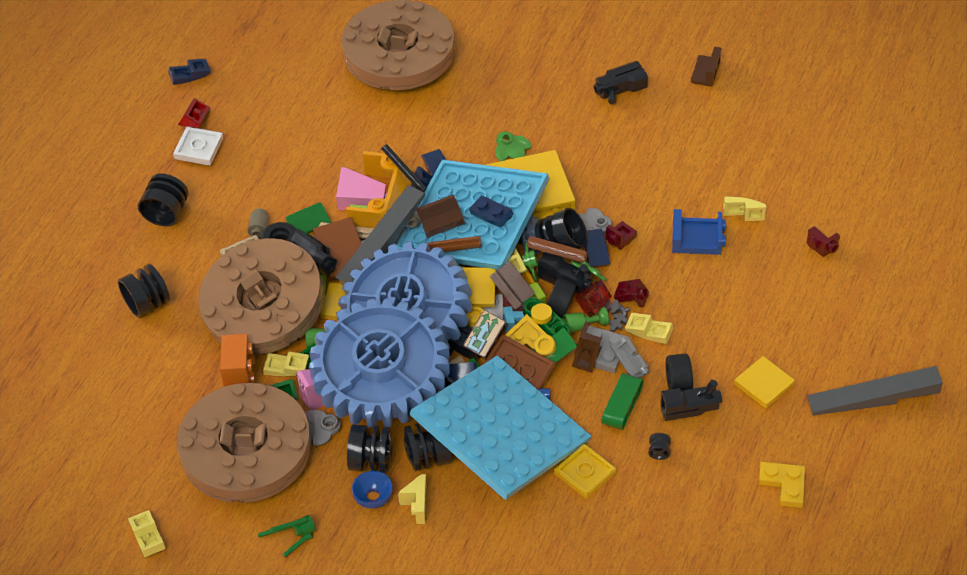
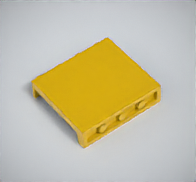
M556 150L486 164L487 166L548 173L549 181L532 213L538 220L554 215L565 208L570 207L575 210V198Z

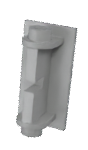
M625 335L610 347L628 374L641 378L649 373L647 368L649 365L644 362L640 354L636 353L637 350L630 341L631 339Z

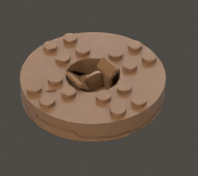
M390 0L376 3L358 12L345 26L342 34L343 59L350 73L367 85L382 89L386 88V90L389 88L390 90H406L420 87L438 78L451 64L454 55L453 28L444 14L420 1Z
M258 239L243 243L229 250L211 266L200 287L199 310L208 330L220 344L221 335L247 334L248 341L253 343V354H265L289 346L290 342L294 343V340L297 341V338H301L313 326L323 307L325 290L323 279L315 261L302 247L282 239Z
M260 383L233 384L207 394L186 413L177 435V449L182 469L188 480L205 495L226 502H232L233 500L235 503L237 501L240 503L241 501H244V503L253 502L281 492L302 473L311 451L309 423L300 404L286 392Z

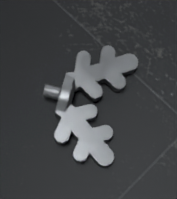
M609 299L606 300V303L600 302L599 307L604 306L607 312L611 311L614 320L609 321L610 331L622 330V323L626 325L628 322L626 312L630 311L629 307L624 309L622 305H619L618 300H614V304Z

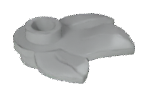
M588 208L586 214H579L584 221L587 231L602 229L603 234H606V227L608 225L612 226L610 218L603 216L602 212L596 208Z
M322 410L305 412L314 446L325 444L330 440L331 435L340 430V420L335 415L326 414Z

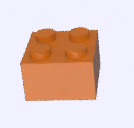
M247 334L221 335L220 371L224 387L240 383H255V373L252 371L256 366L255 355H253V343L248 341Z

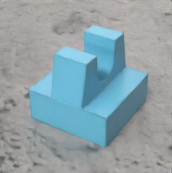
M512 306L503 307V320L508 324L505 329L506 333L524 317L523 311H512Z

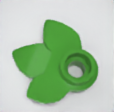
M504 131L497 135L495 155L499 161H505L508 157L511 159L524 157L525 150L530 149L532 145L525 137L514 136L510 132Z
M526 242L525 255H522L525 267H528L529 271L532 272L534 281L539 282L534 267L538 266L534 250L530 251Z
M570 262L578 268L582 264L587 265V272L598 276L606 282L607 279L600 274V270L590 267L591 264L588 262Z

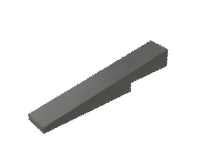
M408 185L335 278L343 285L347 282H353L350 273L355 269L360 271L363 269L361 261L364 258L373 261L375 259L374 252L378 249L382 250L384 254L388 253V247L395 243L426 194Z
M937 366L810 394L807 396L813 416L897 404L898 399L938 394L941 392L943 382Z

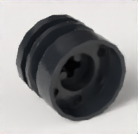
M156 174L151 177L138 203V211L147 221L155 225L171 226L175 224L189 196L188 189L181 180L172 175Z
M570 207L540 219L535 224L536 238L576 249L585 247L587 244L588 235L584 221Z
M152 264L145 265L144 270L142 268L137 269V278L129 273L117 281L124 301L138 318L151 312L150 302L158 308L161 306V302L166 304L170 301L165 281Z
M352 424L347 447L348 470L364 471L367 462H370L371 471H377L379 464L380 472L387 473L393 453L391 428L384 427L381 434L380 427L375 426L372 436H369L367 425Z
M419 424L414 425V435L410 425L404 427L405 451L415 472L421 470L420 460H422L425 469L429 468V458L432 457L437 466L452 462L451 451L427 430L423 432Z

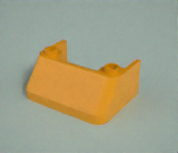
M363 151L365 175L391 178L386 199L374 198L370 200L367 209L347 206L346 214L347 218H352L354 226L375 228L408 185L411 186L412 183L385 153Z

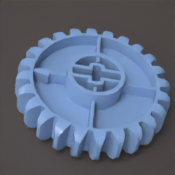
M405 242L403 248L399 250L396 244H391L388 247V253L384 254L382 250L378 249L374 252L375 259L373 261L368 258H364L361 261L363 267L361 271L357 269L351 271L350 276L353 282L344 283L342 290L345 296L339 298L338 305L341 310H345L348 314L351 313V304L356 302L362 308L367 307L368 299H375L377 305H382L383 300L389 298L392 299L393 306L395 307L400 302L405 301L408 302L409 311L419 307L424 312V318L432 317L436 321V328L443 331L445 343L449 349L448 340H459L462 336L458 327H465L469 322L466 313L472 310V303L469 298L472 295V290L467 282V276L463 268L458 266L453 256L445 255L443 249L435 247L431 250L428 243L423 242L415 249L412 242Z
M389 298L384 299L382 305H377L375 299H368L367 307L364 308L357 302L351 304L352 312L349 314L345 310H339L336 312L337 322L327 320L324 323L325 332L317 333L315 337L316 346L310 350L311 363L309 370L315 392L321 395L322 402L327 408L334 407L336 416L342 418L349 414L350 423L355 425L360 423L362 419H366L367 426L370 428H374L378 420H382L385 427H392L393 418H398L402 423L409 422L408 413L411 412L412 408L435 396L436 392L438 393L445 388V378L448 377L450 372V355L443 331L436 328V321L432 317L424 318V312L419 307L409 311L408 302L405 301L400 302L395 307L393 306L392 299Z

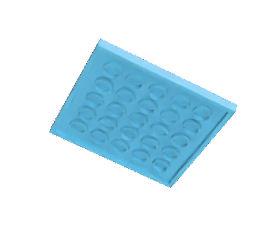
M442 160L424 192L426 196L418 207L454 195L461 209L465 224L427 238L421 222L414 228L405 227L396 245L400 250L405 242H412L415 249H417L418 245L422 242L428 243L479 236L482 240V247L444 252L445 255L453 256L457 264L498 270L508 262L549 181L548 173ZM481 195L512 209L513 215L501 228L470 213L469 208Z
M498 355L436 393L435 396L415 406L410 412L411 417L505 500L575 452L584 443H588L591 438L588 432Z

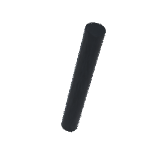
M388 144L381 148L418 190L423 192L427 188Z

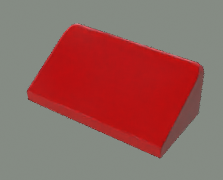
M194 98L178 125L199 128L210 107Z

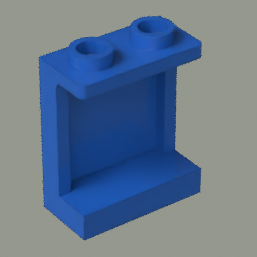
M674 209L672 253L721 255V247L726 246V235L722 234V231H726V219H722V212H718L717 219L682 217V209Z

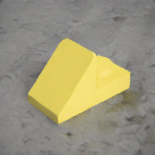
M426 474L418 476L398 493L400 505H411V514L416 515V524H425Z

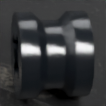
M664 433L652 434L649 438V444L651 445L648 451L649 456L656 460L667 459L670 456V436Z

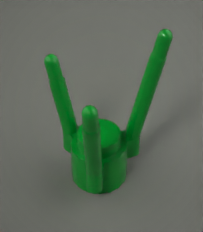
M306 515L295 521L271 527L269 530L258 533V537L293 528L296 536L301 535L302 538L283 553V557H286L305 541L312 538L311 533L315 531V526L311 517Z

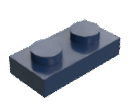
M482 195L469 208L472 215L500 228L513 215L511 208Z

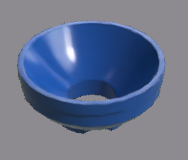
M379 471L364 472L352 484V494L355 501L365 508L381 507L392 496L393 488L390 478ZM370 492H377L380 495L376 500H369L367 498Z

